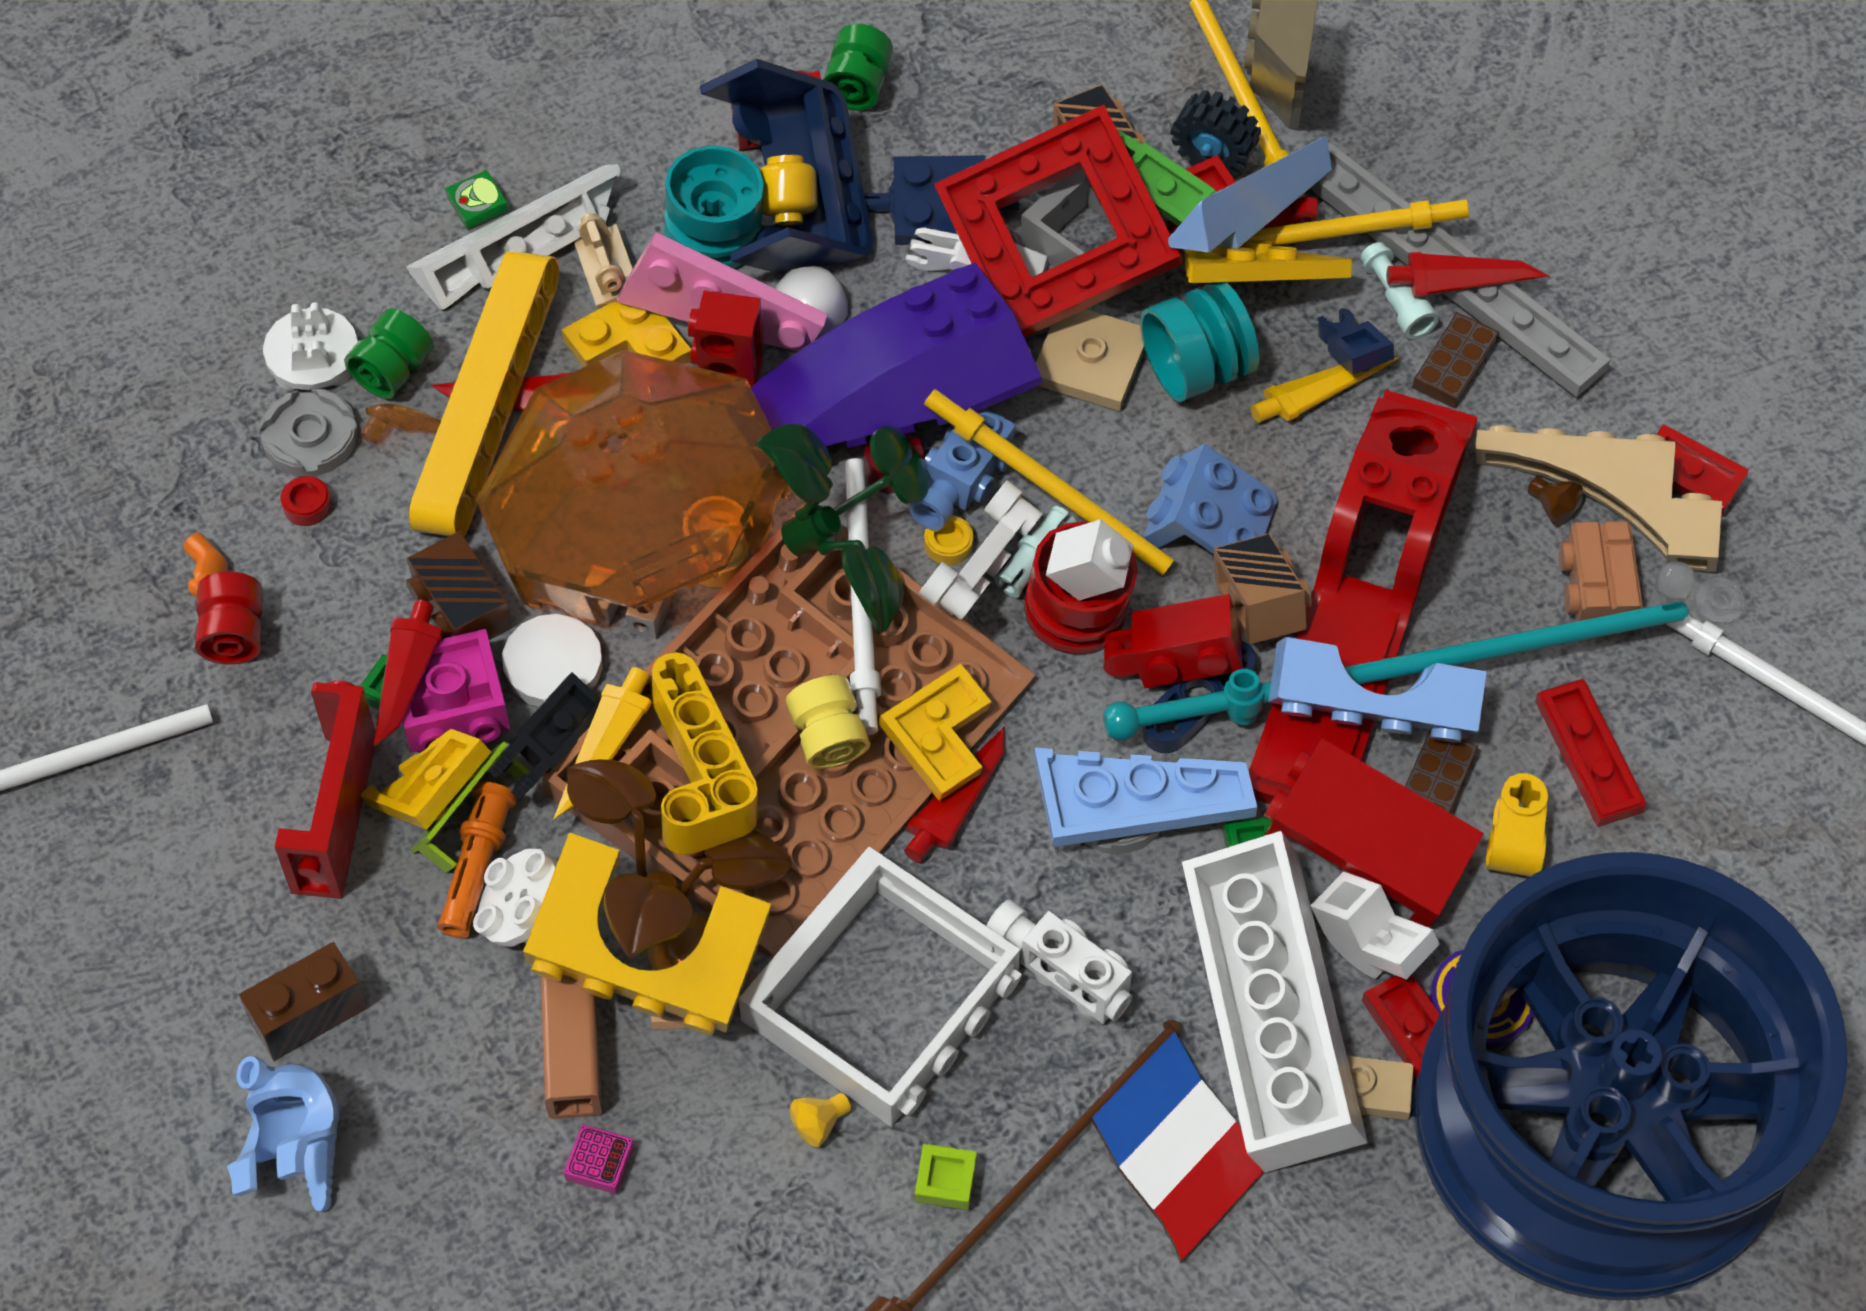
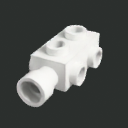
M1011 899L1003 902L991 916L987 927L1020 949V963L1033 972L1041 984L1052 986L1075 1003L1080 1013L1085 1016L1094 1017L1102 1024L1108 1018L1116 1021L1125 1012L1132 1000V995L1129 993L1132 971L1129 970L1127 963L1122 957L1112 950L1105 949L1103 951L1087 939L1084 931L1076 923L1069 919L1061 920L1048 911L1037 924H1034L1027 918L1028 912ZM1047 963L1057 971L1047 972L1042 968V965ZM1090 994L1097 1002H1087L1083 996Z

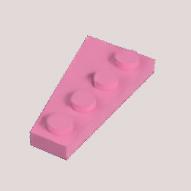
M657 232L652 236L622 286L617 299L618 303L688 322L691 309H699L704 290L761 298L763 342L793 352L800 351L816 339L823 329L827 313Z

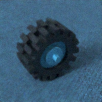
M1208 90L1201 91L1200 95L1197 93L1191 95L1171 128L1170 134L1174 135L1171 141L1173 146H1180L1177 152L1181 157L1186 155L1190 157L1188 161L1190 165L1194 166L1218 155L1229 173L1235 175L1237 171L1240 172L1244 168L1260 140L1261 128L1255 127L1258 123L1256 117H1247L1249 109L1245 105L1238 108L1235 105L1237 99L1231 96L1226 101L1223 99V93L1215 91L1211 97Z

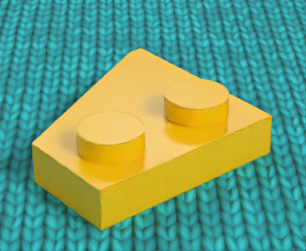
M450 729L431 742L424 751L414 754L400 764L398 767L403 776L381 792L372 784L360 796L372 809L427 830L433 822L444 814L447 805L461 788L478 773L479 767L491 754V751L480 739Z

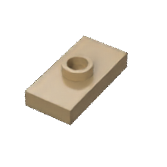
M1347 1056L1361 1115L1408 1120L1411 1107L1413 1065L1404 1062Z

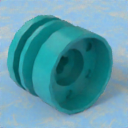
M711 145L693 148L677 157L668 169L665 182L664 204L666 208L663 235L730 268L735 269L742 265L731 262L730 253L756 242L758 233L761 231L764 181L760 169L748 156L727 147Z
M1227 282L1208 283L1203 289L1196 288L1188 292L1185 302L1174 297L1146 308L1141 313V337L1147 358L1162 388L1172 399L1179 403L1213 389L1215 380L1225 385L1235 380L1237 376L1242 378L1258 369L1260 361L1259 345L1254 326L1238 294Z

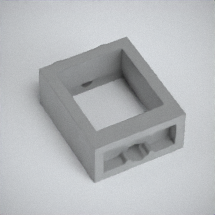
M1083 170L1058 181L1021 214L1020 243L1031 250L1047 255L1048 263L1053 267L1085 253L1057 233L1064 225L1087 205L1106 218ZM1160 214L1163 222L1167 227L1168 219H1166L1164 216ZM1108 298V299H1106V300H1104V301H1102V302L1105 304L1110 298Z

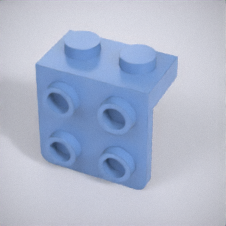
M1204 443L1181 457H1173L1165 466L1161 475V479L1164 481L1159 496L1151 503L1146 514L1149 522L1143 538L1157 548H1160L1185 534L1214 554L1215 547L1265 535L1277 503V496L1273 490Z

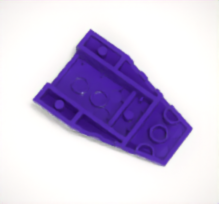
M974 262L965 267L957 268L949 274L923 285L912 287L906 292L894 296L847 320L808 344L773 369L725 408L729 420L760 470L775 467L776 465L755 443L764 434L782 425H803L812 430L825 446L844 442L848 448L867 444L865 436L872 435L883 426H892L903 434L915 432L913 424L936 418L938 425L949 423L924 405L934 389L967 411L970 407L975 412H978L1043 384L1014 313Z

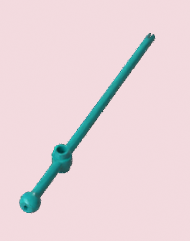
M1677 601L1346 666L1344 668L1357 684H1364L1420 673L1426 667L1436 663L1452 666L1679 622L1685 620L1690 611L1686 603ZM1238 669L1230 675L1229 681L1224 686V691L1134 708L1133 705L1127 702L1116 701L1108 705L1103 711L1105 731L1108 737L1116 741H1126L1134 737L1141 727L1227 711L1229 718L1234 723L1248 725L1257 720L1264 703H1268L1271 681L1261 683L1259 676L1254 671Z

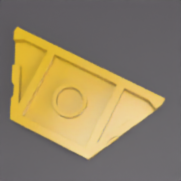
M1247 240L1244 243V248L1217 246L1211 252L1185 250L1184 270L1190 283L1351 278L1352 259L1297 252V248L1273 246V242Z

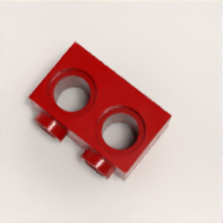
M704 290L699 309H691L688 321V337H694L690 361L692 365H698L699 385L747 391L758 382L764 357L761 298Z

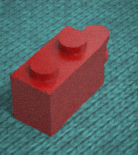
M1230 594L1132 612V628L1111 632L1105 636L1103 641V668L1105 672L1114 677L1139 674L1144 689L1229 674L1238 669H1243L1241 627Z

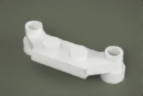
M1006 480L983 510L998 522L996 527L959 574L942 561L918 594L933 606L937 604L951 616L954 614L962 620L990 583L983 577L985 572L993 578L1011 556L1004 549L1017 531L1026 536L1043 513L1020 496L1022 491Z

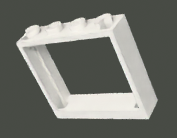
M869 846L738 998L740 1018L742 1022L890 1127H893L902 1114L908 1117L916 1111L926 1095L924 1087L933 1076L937 1074L942 1077L951 1068L958 1056L959 1051L956 1048L967 1035L973 1038L982 1030L990 1016L988 1009L999 996L1003 999L1007 998L1016 988L1022 976L1019 972L1020 949ZM876 892L990 969L890 1092L775 1012Z

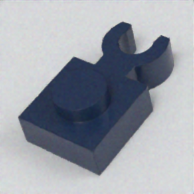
M1340 309L1339 322L1337 323L1329 322L1324 316L1318 317L1319 337L1323 341L1328 342V352L1350 373L1356 374L1361 371H1367L1374 366L1394 359V344L1369 321L1356 325L1354 323V315L1350 310Z

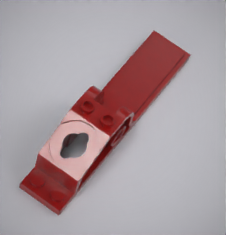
M1385 390L1383 398L1378 397L1364 433H1362L1355 449L1332 515L1311 595V607L1306 610V630L1299 631L1296 639L1337 645L1344 667L1397 657L1476 427L1477 416L1389 390ZM1370 503L1413 515L1392 590L1345 575L1353 539L1359 536ZM1389 679L1359 685L1368 691L1384 695ZM1273 703L1248 772L1255 800L1271 804L1279 789L1288 794L1294 785L1295 780L1287 775L1302 749L1312 754L1321 738L1362 761L1375 721L1362 719L1361 726L1339 724L1331 721L1332 713L1312 710V717L1292 716L1281 713L1282 705Z

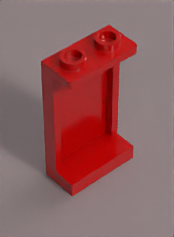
M335 680L330 683L314 682L311 690L324 737L330 741L310 831L278 828L274 848L291 894L342 899L364 800L360 795L366 789L375 749L373 744L376 730L364 688L362 686H355L347 681Z
M1321 738L1312 754L1302 749L1287 775L1295 780L1294 785L1288 794L1279 789L1264 814L1265 817L1272 820L1264 836L1282 831L1287 837L1348 873L1381 885L1387 896L1413 910L1408 920L1429 928L1440 915L1484 833Z

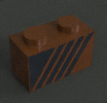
M460 531L407 558L411 578L406 580V585L414 601L424 600L433 605V615L430 622L431 625L443 630L441 639L486 629L488 639L491 640L512 629L507 601Z
M334 941L239 994L251 1025L273 1061L278 1060L368 1009L359 981Z

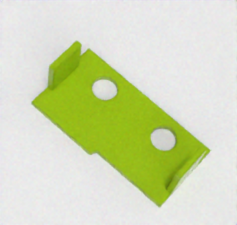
M503 741L491 751V754L479 767L478 773L461 788L447 805L444 814L431 824L410 849L413 854L417 851L421 852L445 873L456 866V862L430 841L488 768L508 745ZM516 759L513 760V764L507 770L517 780L523 774H527L530 771Z

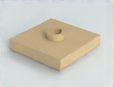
M1087 309L1051 325L1036 361L1043 382L1038 387L1120 411L1145 351L1140 325Z

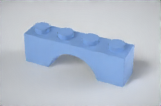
M1286 637L1277 642L1268 702L1282 705L1281 713L1287 715L1312 717V710L1332 713L1331 721L1339 724L1361 726L1362 719L1382 722L1381 730L1411 734L1412 727L1431 730V739L1460 743L1462 736L1477 733L1479 730L1487 671L1436 663L1426 667L1416 683L1403 694L1381 695L1366 690L1349 676L1341 662L1337 645Z

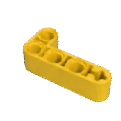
M682 653L665 654L656 660L652 668L653 705L691 783L671 790L663 798L661 805L662 838L666 847L672 852L689 855L749 834L755 828L758 819V788L697 664L691 657ZM729 803H740L739 805H729ZM685 819L692 820L690 822H679V820Z

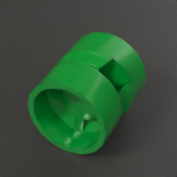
M850 24L838 31L831 59L828 62L823 80L829 81L839 88L846 100L848 110L863 111L871 109L877 104L885 78L884 75L887 72L893 52L891 40L884 32L866 24Z
M394 308L386 309L370 327L368 331L369 336L364 340L358 341L344 359L345 367L353 379L368 392L383 399L393 398L410 377L409 371L417 370L434 349V343L428 331L413 317Z

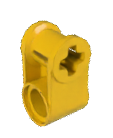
M1518 773L1510 776L1504 783L1500 798L1497 800L1493 810L1492 828L1486 853V870L1531 877L1542 870L1546 848L1545 822L1548 791L1538 777L1528 773Z

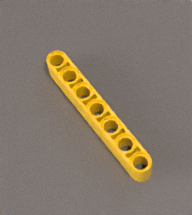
M507 251L504 254L411 500L409 523L413 531L442 536H451L460 531L463 537L466 535L557 289L559 264L556 257Z

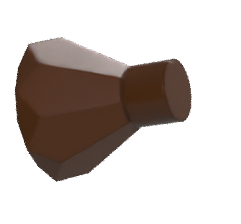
M1537 476L1532 479L1528 486V493L1540 499L1547 516L1555 525H1564L1570 521L1580 508L1583 500L1582 485L1573 481L1549 483Z

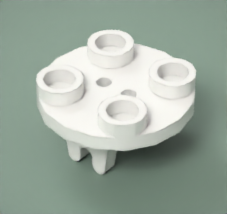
M316 302L311 303L310 307L301 309V306L298 304H293L291 312L276 321L266 334L263 354L268 371L275 377L279 387L285 390L320 389L331 385H343L350 379L351 375L345 367L344 359L358 340L354 327L343 315L321 308L320 304Z
M525 849L510 856L507 860L497 858L490 863L484 874L486 885L479 901L478 912L473 921L474 929L498 946L513 947L522 942L527 943L558 861L541 849Z

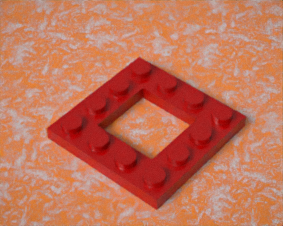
M1104 104L934 184L971 264L975 262L1014 313L1024 338L1183 264L1178 249L1169 247L1168 238L1171 235ZM1083 170L1116 239L1031 277L998 209Z

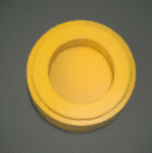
M952 515L942 529L938 531L925 529L924 547L927 555L939 564L942 561L947 565L961 563L972 552L973 531L971 526L964 519Z

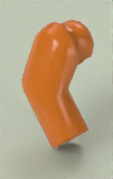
M194 533L186 539L183 544V550L196 563L193 571L194 577L188 582L187 586L189 592L197 598V586L200 580L210 574L228 572V562L202 533Z

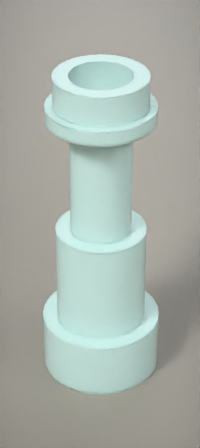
M1383 242L1373 243L1360 256L1363 268L1367 273H1376L1386 288L1385 297L1397 313V324L1408 339H1418L1427 335L1436 327L1439 316L1429 301L1420 297H1413L1410 284H1387L1386 271L1388 266H1393L1391 262L1394 258V253Z

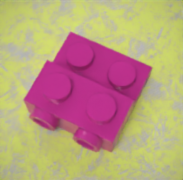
M486 629L440 639V643L437 644L403 718L411 753L424 751L431 742L450 729L478 738L483 743L492 742L499 737L501 731L510 730L506 706Z

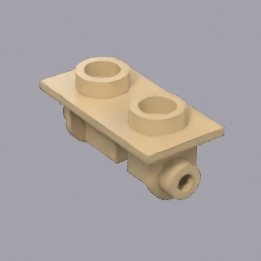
M586 214L582 217L578 228L581 238L575 240L574 244L595 305L599 308L617 301L620 290L633 268L617 224L607 227L605 220L598 217L597 214Z

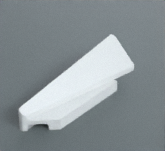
M618 164L601 166L419 259L406 268L440 310L449 307L479 282L482 288H490L502 258L507 251L548 256L581 238L578 228L584 215L594 213L606 222L610 210L607 207L614 179L620 176V167Z

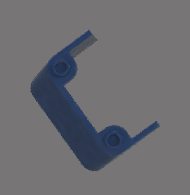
M757 58L700 85L701 95L731 103L733 111L732 122L735 130L748 141L761 145L765 165H767V159L773 156L799 155L803 156L804 163L810 164L817 173L818 207L810 214L803 215L802 224L790 226L776 225L762 229L758 233L756 242L730 253L731 262L782 273L801 267H820L851 262L871 252L873 239L848 107L842 92L836 85L829 81Z

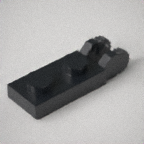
M571 672L509 739L508 743L510 745L500 754L487 771L495 778L499 774H504L520 753L534 766L527 774H523L518 779L511 791L520 800L545 773L549 774L574 747L578 739L590 727L601 699Z

